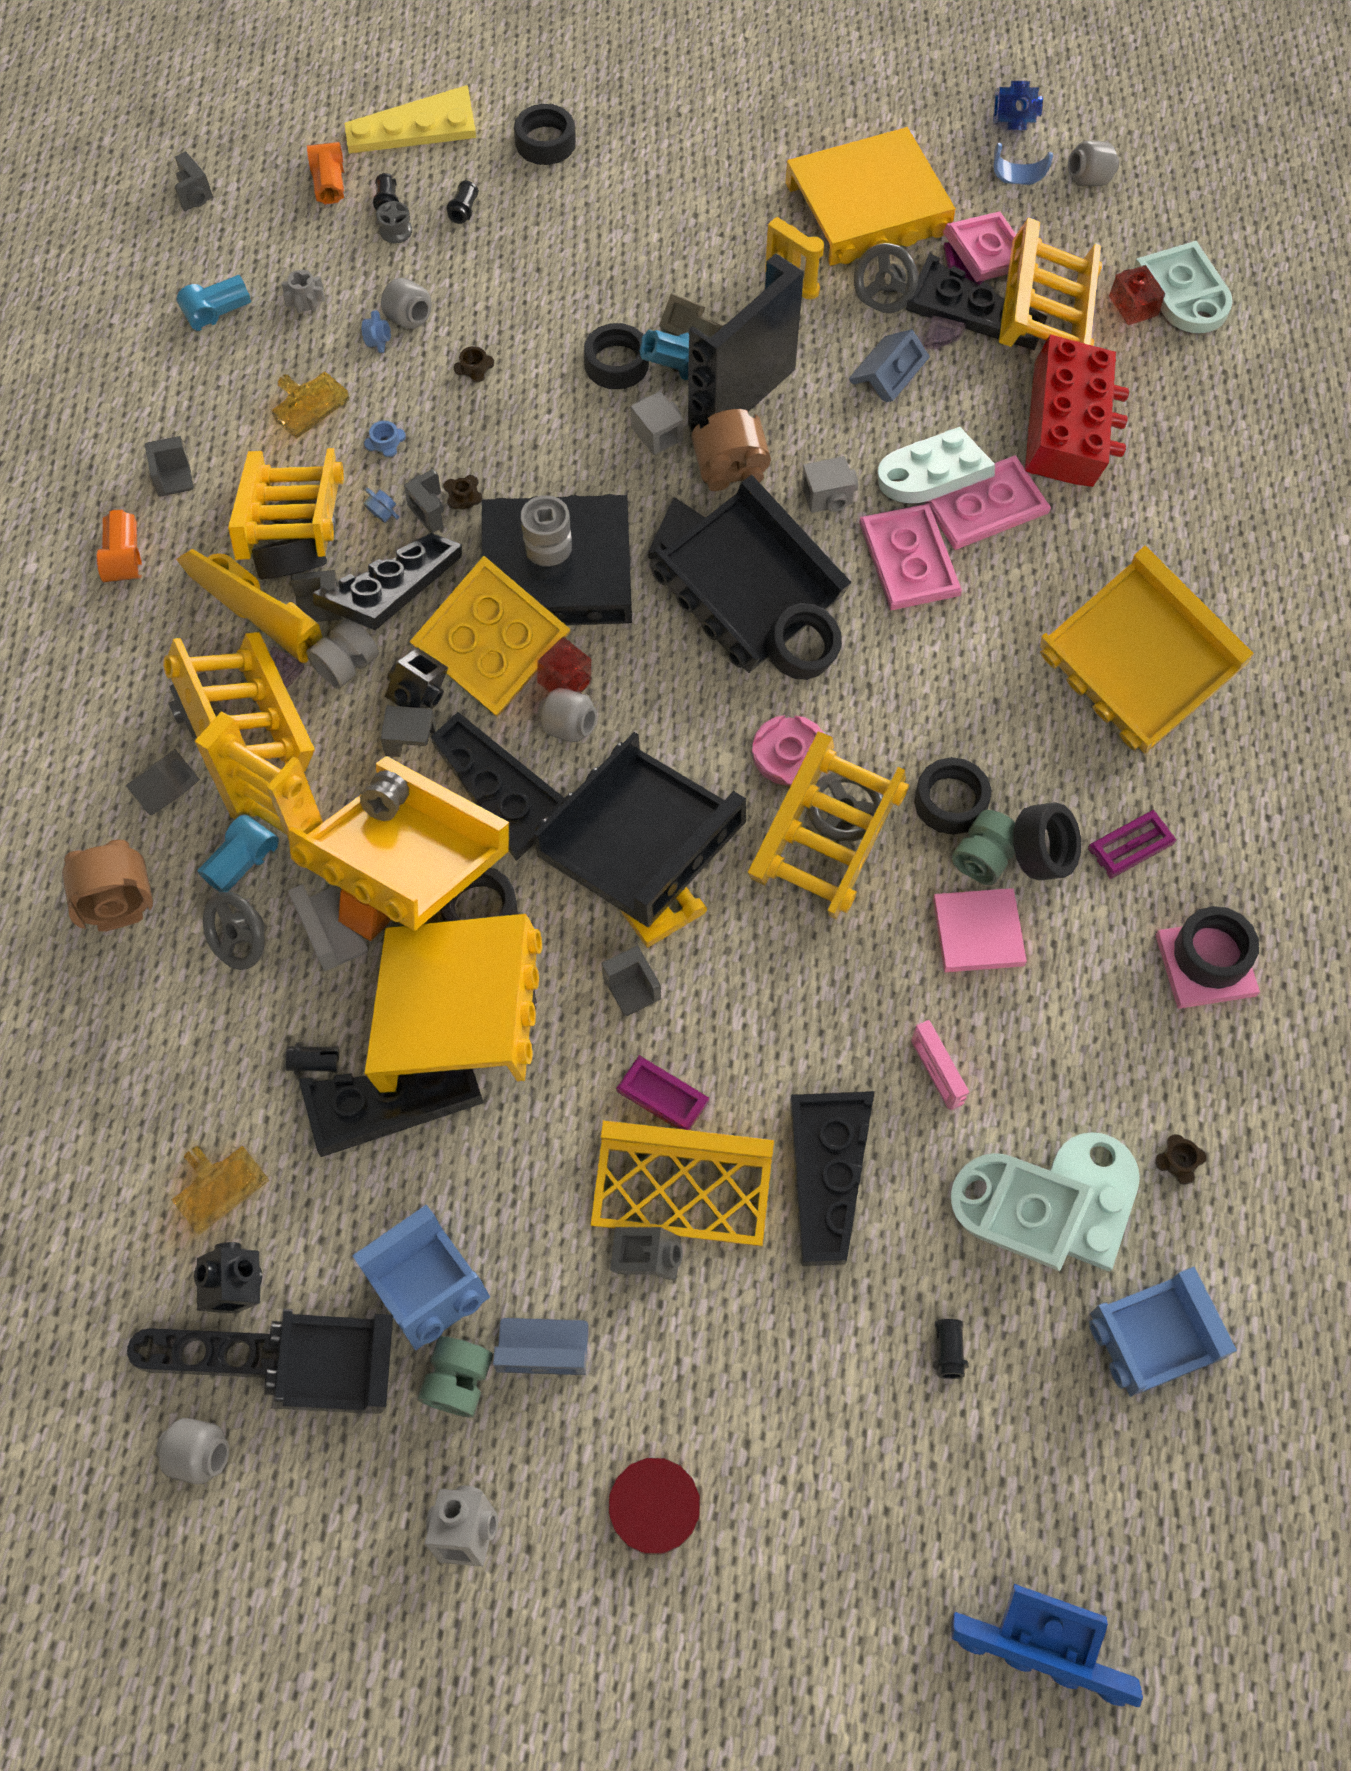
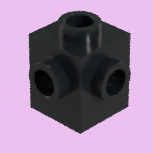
M417 647L397 661L387 675L389 685L384 697L402 707L424 709L429 707L433 709L443 696L444 690L441 689L448 667Z
M225 1242L216 1244L213 1251L198 1257L194 1271V1282L197 1286V1311L238 1313L260 1304L262 1270L260 1268L259 1251L241 1249V1244L237 1242Z

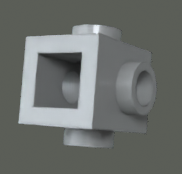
M462 1485L458 1486L456 1490L439 1489L435 1506L429 1509L427 1515L425 1545L439 1563L483 1567L489 1540H493L497 1533V1513L484 1493L478 1488Z

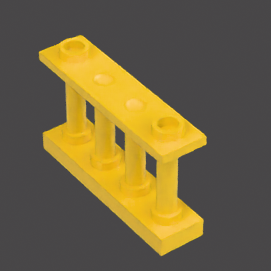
M1028 217L1012 240L999 343L1012 347L1020 335L1024 336L1027 333L1043 340H1047L1051 334L1094 345V339L1091 338L1097 278L1102 269V262L1099 261L1101 246L1094 244L1084 259L1042 243V239L1038 237L1040 222ZM1036 256L1078 272L1077 283L1038 268V264L1035 263ZM1036 282L1075 297L1074 308L1035 294L1032 283ZM1029 307L1072 323L1071 334L1032 320V316L1029 315Z
M327 448L324 466L271 468L270 464L265 465L262 451H248L228 526L235 560L250 559L253 545L258 544L259 540L315 538L318 557L326 556L328 541L334 540L332 517L338 484L344 483L342 462H336L334 448ZM321 481L320 485L272 486V483ZM317 500L315 504L267 505L268 501ZM313 519L312 523L259 525L263 524L265 520Z
M260 632L245 633L240 649L236 653L197 657L188 656L181 638L173 639L169 653L164 657V672L167 678H171L197 738L216 718L209 702L252 698L257 702L261 712L230 715V717L235 719L239 730L265 727L266 730L271 732L275 742L247 745V749L263 759L279 758L281 761H284L285 765L294 756L300 760L305 772L315 749ZM238 668L240 672H243L247 683L202 687L196 672Z
M222 711L195 740V744L231 818L236 819L245 814L251 817L258 816L285 833L288 840V828L291 826L305 834H309L323 823L300 760L294 756L280 770L247 749L235 719Z
M818 731L747 873L751 880L764 886L769 878L776 879L778 876L831 901L827 911L830 917L837 919L841 911L848 913L857 894V891L852 888L893 804L901 805L908 791L909 784L904 783L906 780L905 769L897 767L890 781L837 757V752L833 751V737ZM829 771H832L884 795L874 816L819 792L820 787L816 786V783L821 773L828 774ZM814 806L866 830L857 851H853L802 827V822L798 820L804 808L810 809ZM796 841L848 865L849 867L839 887L785 863V858L781 854L787 842L793 844Z

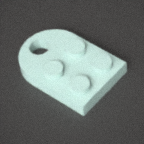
M1197 241L1136 259L1134 270L1165 318L1172 325L1186 332L1207 333L1218 329L1224 324L1232 307V295ZM1197 312H1207L1212 317H1202Z
M961 427L947 430L939 435L895 450L885 456L878 467L880 490L887 497L903 503L926 502L995 476V464ZM898 479H900V480H903V481L895 482V481H893V480H898Z
M1083 1133L1072 1137L1063 1144L1053 1160L1050 1171L1090 1185L1093 1188L1094 1194L1067 1255L1110 1272L1113 1269L1138 1191L1139 1169L1132 1153L1117 1139L1102 1133ZM1096 1146L1107 1148L1113 1157L1112 1164L1107 1167L1096 1165L1090 1157L1091 1148Z
M993 1153L973 1159L960 1170L952 1186L951 1203L956 1218L973 1236L1060 1271L1094 1194V1190L1090 1185L1015 1157ZM977 1180L986 1182L987 1189L981 1198L976 1200L966 1198L965 1191L970 1183Z

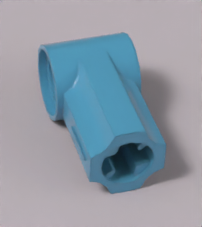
M240 275L206 288L198 284L187 285L178 292L176 297L177 303L186 319L196 331L202 330L201 327L210 323L215 325L220 315L252 303Z
M648 329L642 337L639 350L641 358L677 369L681 378L688 380L689 333L674 336L658 330L652 331Z
M247 814L241 815L228 827L225 834V842L197 871L218 892H228L254 864L261 865L265 862L262 859L270 850L274 852L277 849L279 838Z

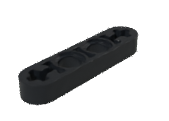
M149 1328L135 1333L130 1339L127 1346V1356L135 1367L149 1373L265 1378L267 1367H275L276 1361L261 1358L262 1368H256L260 1358L258 1344L265 1343L262 1348L265 1353H276L277 1349H269L270 1334ZM149 1339H153V1343L160 1348H171L170 1340L176 1339L171 1349L172 1364H167L170 1357L166 1354H152L149 1362H146L145 1357L139 1354L138 1351L140 1347L148 1346ZM192 1341L203 1342L206 1347V1353L201 1362L194 1365L185 1364L182 1354L184 1348ZM237 1343L248 1344L250 1348L248 1361L239 1367L230 1366L227 1362L228 1350Z

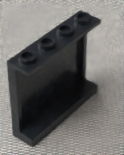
M774 254L766 261L765 290L717 333L709 338L693 326L689 329L688 425L692 432L698 424L700 430L709 424L708 417L718 412L731 409H743L749 412L795 370L804 271L778 254Z
M750 475L741 482L734 496L662 551L658 547L654 551L649 564L654 578L661 585L668 586L676 595L677 602L681 608L688 613H692L700 621L705 634L710 639L717 640L726 650L729 660L736 667H742L748 673L769 657L767 652V635L771 625L783 611L790 606L800 603L814 604L826 610L845 594L852 583L753 475ZM791 623L783 634L784 643H787L804 629L807 624Z
M605 494L602 496L570 495L567 497H556L562 500L569 510L572 551L565 561L554 566H540L533 563L527 557L524 550L520 519L521 510L525 503L535 497L482 500V557L485 556L561 622L566 626L632 623L627 495Z
M633 732L624 742H620L614 747L611 755L599 767H595L590 771L586 781L575 792H570L565 796L560 807L549 818H544L540 821L533 833L537 857L649 928L746 823V798L733 791L723 800L640 750L639 734Z

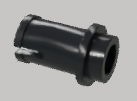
M382 173L376 177V195L373 198V207L376 211L386 202H399L396 196L397 182L395 178L392 179L393 175Z
M461 181L454 198L447 204L448 217L454 223L463 224L472 217V206L479 190L471 181Z
M296 1042L295 1046H287L286 1071H294L295 1075H300L301 1071L338 1073L339 1046L308 1047L302 1046L301 1042Z
M940 1319L935 1321L937 1360L933 1361V1368L937 1370L939 1378L960 1379L965 1377V1369L969 1368L968 1361L964 1360L962 1329L964 1326L961 1320Z

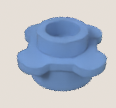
M374 310L371 312V318L364 319L362 322V336L368 347H377L379 353H384L386 341H389L391 338V330L388 322L382 320L379 312Z
M378 421L371 426L369 430L370 438L365 439L364 445L368 451L376 450L382 452L385 457H392L397 454V446L406 439L404 430L397 429L392 422Z
M367 487L365 491L370 496L364 501L363 505L384 523L391 516L398 520L399 516L393 510L396 503L382 490L375 494Z

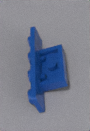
M1017 1584L1013 1585L1000 1628L955 1612L951 1622L952 1639L957 1641L968 1652L983 1655L987 1652L1004 1658L1008 1665L1020 1671L1030 1672L1032 1669L1050 1675L1056 1683L1066 1688L1077 1689L1080 1686L1097 1692L1103 1700L1116 1706H1125L1126 1703L1135 1707L1141 1706L1143 1694L1138 1678L1096 1663L1108 1626L1106 1616Z

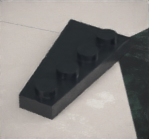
M929 253L918 276L916 292L912 299L907 300L906 310L999 339L1004 298L995 294L994 287L985 282L979 285L965 277V271L955 266L949 269L939 263V257ZM1029 307V315L1032 316V320L1046 325L1048 316ZM1026 333L1024 336L1020 335L1014 344L1035 351L1040 338Z
M430 533L396 550L395 558L378 559L368 564L369 571L357 577L350 573L338 579L339 586L329 591L323 587L313 592L314 605L376 631L462 557V544Z
M457 712L431 736L432 743L474 803L509 822V852L517 861L535 844L533 833L537 825L544 818H549L560 807L564 797L462 714Z
M473 1069L398 1075L396 1092L380 1093L367 1076L353 1077L352 1073L334 1075V1079L315 1081L313 1077L298 1079L316 1149L320 1157L484 1103Z
M875 1091L792 1094L790 1096L802 1266L844 1265L847 1262Z

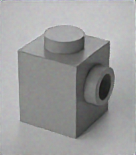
M661 391L649 397H644L630 406L631 428L653 455L683 440V418L679 408L674 402H669Z
M845 456L803 464L801 486L811 513L828 509L836 512L844 509L847 505H852L854 491L858 490L859 485L856 471L849 469Z

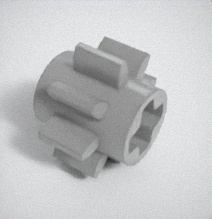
M309 270L293 271L288 276L287 281L281 283L286 307L294 305L298 313L309 310L316 311L318 301H325L321 277L313 278Z

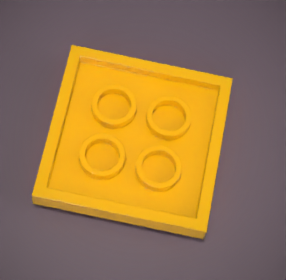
M483 556L409 642L415 648L418 647L447 666L446 674L498 717L571 633V629L489 559Z

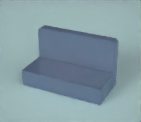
M913 329L887 335L854 371L849 380L852 384L870 381L881 400L891 402L894 401L930 356Z
M502 1318L500 1321L498 1347L495 1346L493 1365L496 1372L586 1375L588 1322L584 1320Z

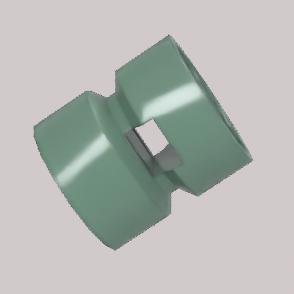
M994 810L982 811L969 829L968 834L970 838L964 837L952 855L953 864L960 872L983 885L995 884L1007 867L1008 860L1015 855L1013 846L1015 821L1003 813Z
M440 1336L436 1341L430 1359L431 1364L435 1368L434 1372L425 1375L417 1400L441 1411L473 1418L481 1396L477 1383L486 1379L493 1353L470 1342Z

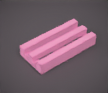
M930 1020L916 1025L911 1042L944 1103L951 1110L964 1105V1101L967 1099L966 1096L969 1095V1090Z

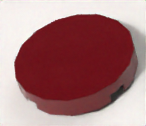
M645 1458L630 1464L616 1478L609 1494V1516L615 1533L627 1547L642 1554L663 1555L679 1548L693 1534L700 1517V1496L693 1478L682 1466L665 1458Z

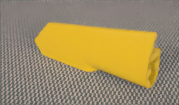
M190 549L176 559L189 577L241 618L250 620L300 663L309 661L306 654L307 650L323 638L319 624L294 603L284 604L263 592L256 577L226 554L217 553L206 557L196 550Z

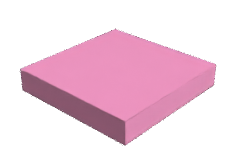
M1000 211L946 225L943 231L944 235L976 282L1008 274L1012 240L1016 234Z
M1014 888L934 894L933 903L944 972L1025 966L1027 960Z
M1182 927L1162 929L1156 933L1155 936L1178 1009L1257 997L1260 993L1253 968L1235 985L1221 989L1204 987L1191 981L1180 970L1174 956V942ZM1200 929L1193 938V945L1197 954L1204 961L1214 966L1230 967L1240 957V951L1236 942L1227 933L1218 929Z

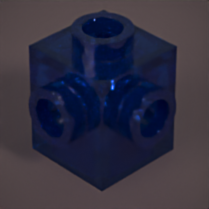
M1011 81L1010 87L995 89L993 124H1008L1007 130L1025 131L1027 130V124L1036 123L1037 117H1041L1043 110V96H1038L1039 87H1030V81ZM1017 101L1021 103V111L1016 108Z

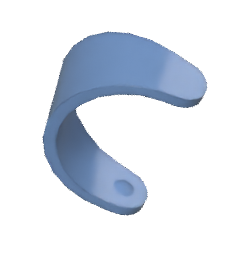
M997 143L994 149V172L1004 183L1032 185L1040 181L1049 171L1053 153L1048 152L1043 160L1033 164H1014L1000 157L1002 143Z

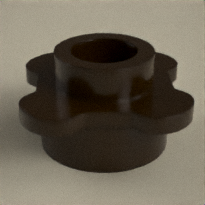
M467 347L459 355L460 362L454 364V372L457 375L470 377L473 382H481L485 379L484 374L486 371L494 367V359L492 356H487L486 352L480 347Z
M468 475L465 478L448 479L445 481L443 486L449 495L447 500L448 506L452 509H469L474 505L480 504L483 498L482 494L477 490L478 478Z
M1178 1134L1171 1135L1167 1139V1148L1155 1158V1165L1159 1170L1170 1172L1183 1185L1192 1183L1195 1179L1194 1172L1196 1168L1206 1162L1205 1152L1194 1142L1184 1139ZM1177 1156H1182L1184 1158V1162H1178Z

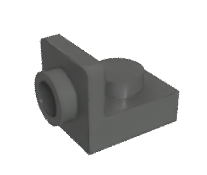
M186 151L175 156L179 172L176 173L179 183L175 185V190L182 209L187 211L193 207L204 205L207 200L213 198L206 174Z
M431 469L404 484L407 506L430 533H434L443 527L441 513L444 512V508L437 497L441 493L439 475L434 469Z
M615 1227L610 1271L617 1274L658 1275L668 1280H676L678 1267L683 1258L680 1236L661 1227Z

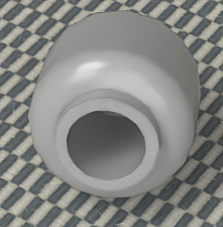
M1083 141L1078 144L1068 158V172L1076 184L1081 186H1104L1111 181L1119 168V157L1111 143L1105 141Z
M408 278L394 279L385 287L381 297V308L385 316L405 329H415L421 326L430 315L432 306L431 296L425 288Z
M557 688L553 690L547 697L541 700L538 707V716L543 731L549 736L565 741H580L592 733L597 722V710L593 706L592 700L586 694L569 689Z
M181 1418L172 1423L161 1434L157 1442L156 1452L159 1457L158 1461L161 1471L167 1477L191 1484H205L214 1476L220 1474L225 1468L229 1457V1444L225 1439L223 1430L218 1425L192 1418Z

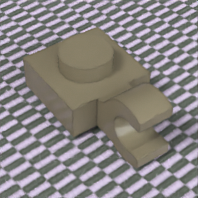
M671 293L659 327L681 335L689 333V329L693 326L711 338L723 325L703 318L704 306Z

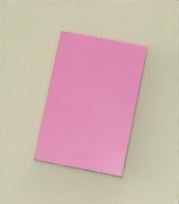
M1016 455L994 463V477L924 502L925 504L929 503L936 522L954 550L1050 512V505L1025 471Z
M929 503L860 517L859 524L890 611L961 596V586Z

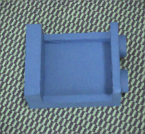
M427 1204L352 1255L415 1351L423 1345L438 1339L444 1330L462 1317L473 1314L483 1302L490 1298L479 1276L470 1268L446 1235Z
M1195 1266L1179 1272L1168 1281L1110 1304L1105 1302L1097 1305L1090 1313L1093 1320L1089 1321L1091 1333L1099 1346L1106 1345L1113 1360L1109 1364L1111 1375L1120 1389L1126 1387L1130 1397L1226 1359L1237 1351Z

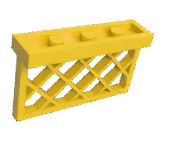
M603 1120L590 1226L615 1229V1227H661L680 1237L763 1247L774 1140ZM609 1152H627L638 1166L617 1181L607 1168ZM636 1154H644L650 1156L643 1162H641L639 1158L636 1156ZM659 1156L670 1157L680 1170L662 1186L657 1183L646 1169V1166ZM678 1159L693 1161L684 1167ZM701 1161L712 1162L722 1174L721 1178L704 1191L688 1173ZM721 1164H730L736 1166H734L731 1170L726 1172V1170L722 1167ZM744 1166L762 1168L760 1186L745 1196L731 1176ZM642 1170L656 1190L636 1205L622 1185ZM607 1175L614 1185L605 1191ZM682 1176H685L699 1195L681 1210H678L664 1191ZM727 1181L741 1198V1201L724 1215H721L707 1195ZM618 1189L632 1209L619 1220L601 1218L603 1200ZM757 1194H759L758 1211L750 1202ZM658 1195L663 1197L675 1213L662 1225L650 1224L640 1211ZM703 1199L718 1219L705 1230L693 1229L683 1215ZM746 1205L757 1219L755 1236L736 1234L726 1219ZM634 1214H637L643 1223L627 1220ZM679 1218L686 1228L669 1225ZM722 1223L729 1233L712 1230Z

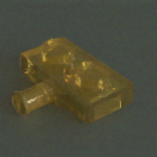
M325 371L312 381L302 385L296 383L288 374H284V379L282 377L279 378L278 386L289 395L271 411L274 420L297 439L349 401L350 398L348 390Z
M243 1145L223 1161L214 1164L209 1161L199 1146H195L191 1150L198 1157L200 1163L196 1161L189 1151L184 1155V1159L188 1161L198 1176L190 1186L171 1200L198 1235L270 1181Z

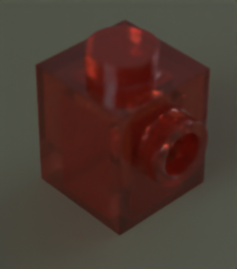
M1143 265L1116 274L1109 298L1129 326L1158 316L1166 293L1148 267Z
M563 636L537 661V683L549 692L557 688H563L582 693L592 679V659Z

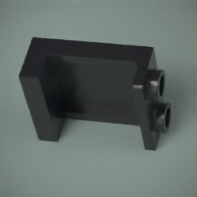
M283 1308L280 1321L271 1322L269 1349H277L275 1367H267L264 1384V1395H272L271 1409L381 1414L387 1405L393 1315L375 1314L372 1319L293 1314V1309Z

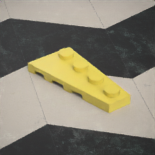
M468 85L344 123L349 154L476 138Z

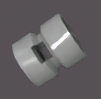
M544 495L532 498L525 503L521 510L520 519L524 550L527 557L533 563L540 566L561 564L569 557L572 551L570 514L567 505L559 498Z
M344 619L331 630V639L321 638L306 652L310 663L318 674L336 689H340L355 676V668L364 669L379 655L378 647L371 636L360 624L349 619Z

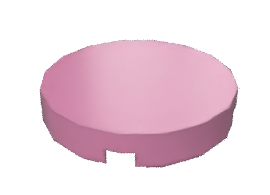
M785 715L774 717L765 722L754 736L752 747L754 764L760 773L772 782L791 786L817 732L823 733V731L817 724L805 717L796 715L795 718H785Z

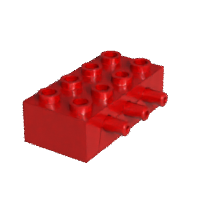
M1049 335L1034 362L1025 460L1026 472L1075 485L1093 487L1109 464V455L1123 457L1126 444L1111 440V427L1124 429L1127 425L1128 417L1112 412L1113 399L1126 402L1130 391L1129 388L1114 384L1115 351Z

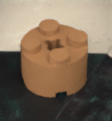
M731 409L708 417L709 424L701 430L699 424L694 428L691 439L701 477L708 484L709 490H725L731 482L744 481L750 475H753L759 483L764 479L763 472L769 467L771 457L759 416L755 414V418L749 416L747 410Z
M116 839L109 841L106 845L89 848L84 851H72L65 856L62 877L69 917L76 926L86 929L85 923L97 925L98 931L107 932L140 922L143 919L142 912L147 907L149 910L152 909L153 898L145 860L139 852L130 848L127 841Z

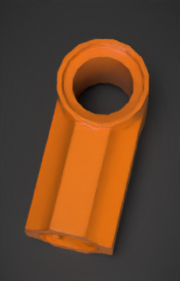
M340 142L307 145L308 161L313 177L316 201L324 204L338 203L344 198L342 173H345L342 164L343 155Z
M123 510L109 511V514L103 517L102 549L97 551V566L100 578L103 582L141 579L142 575L138 574V565H142V561L137 548L136 518L134 514L126 513Z

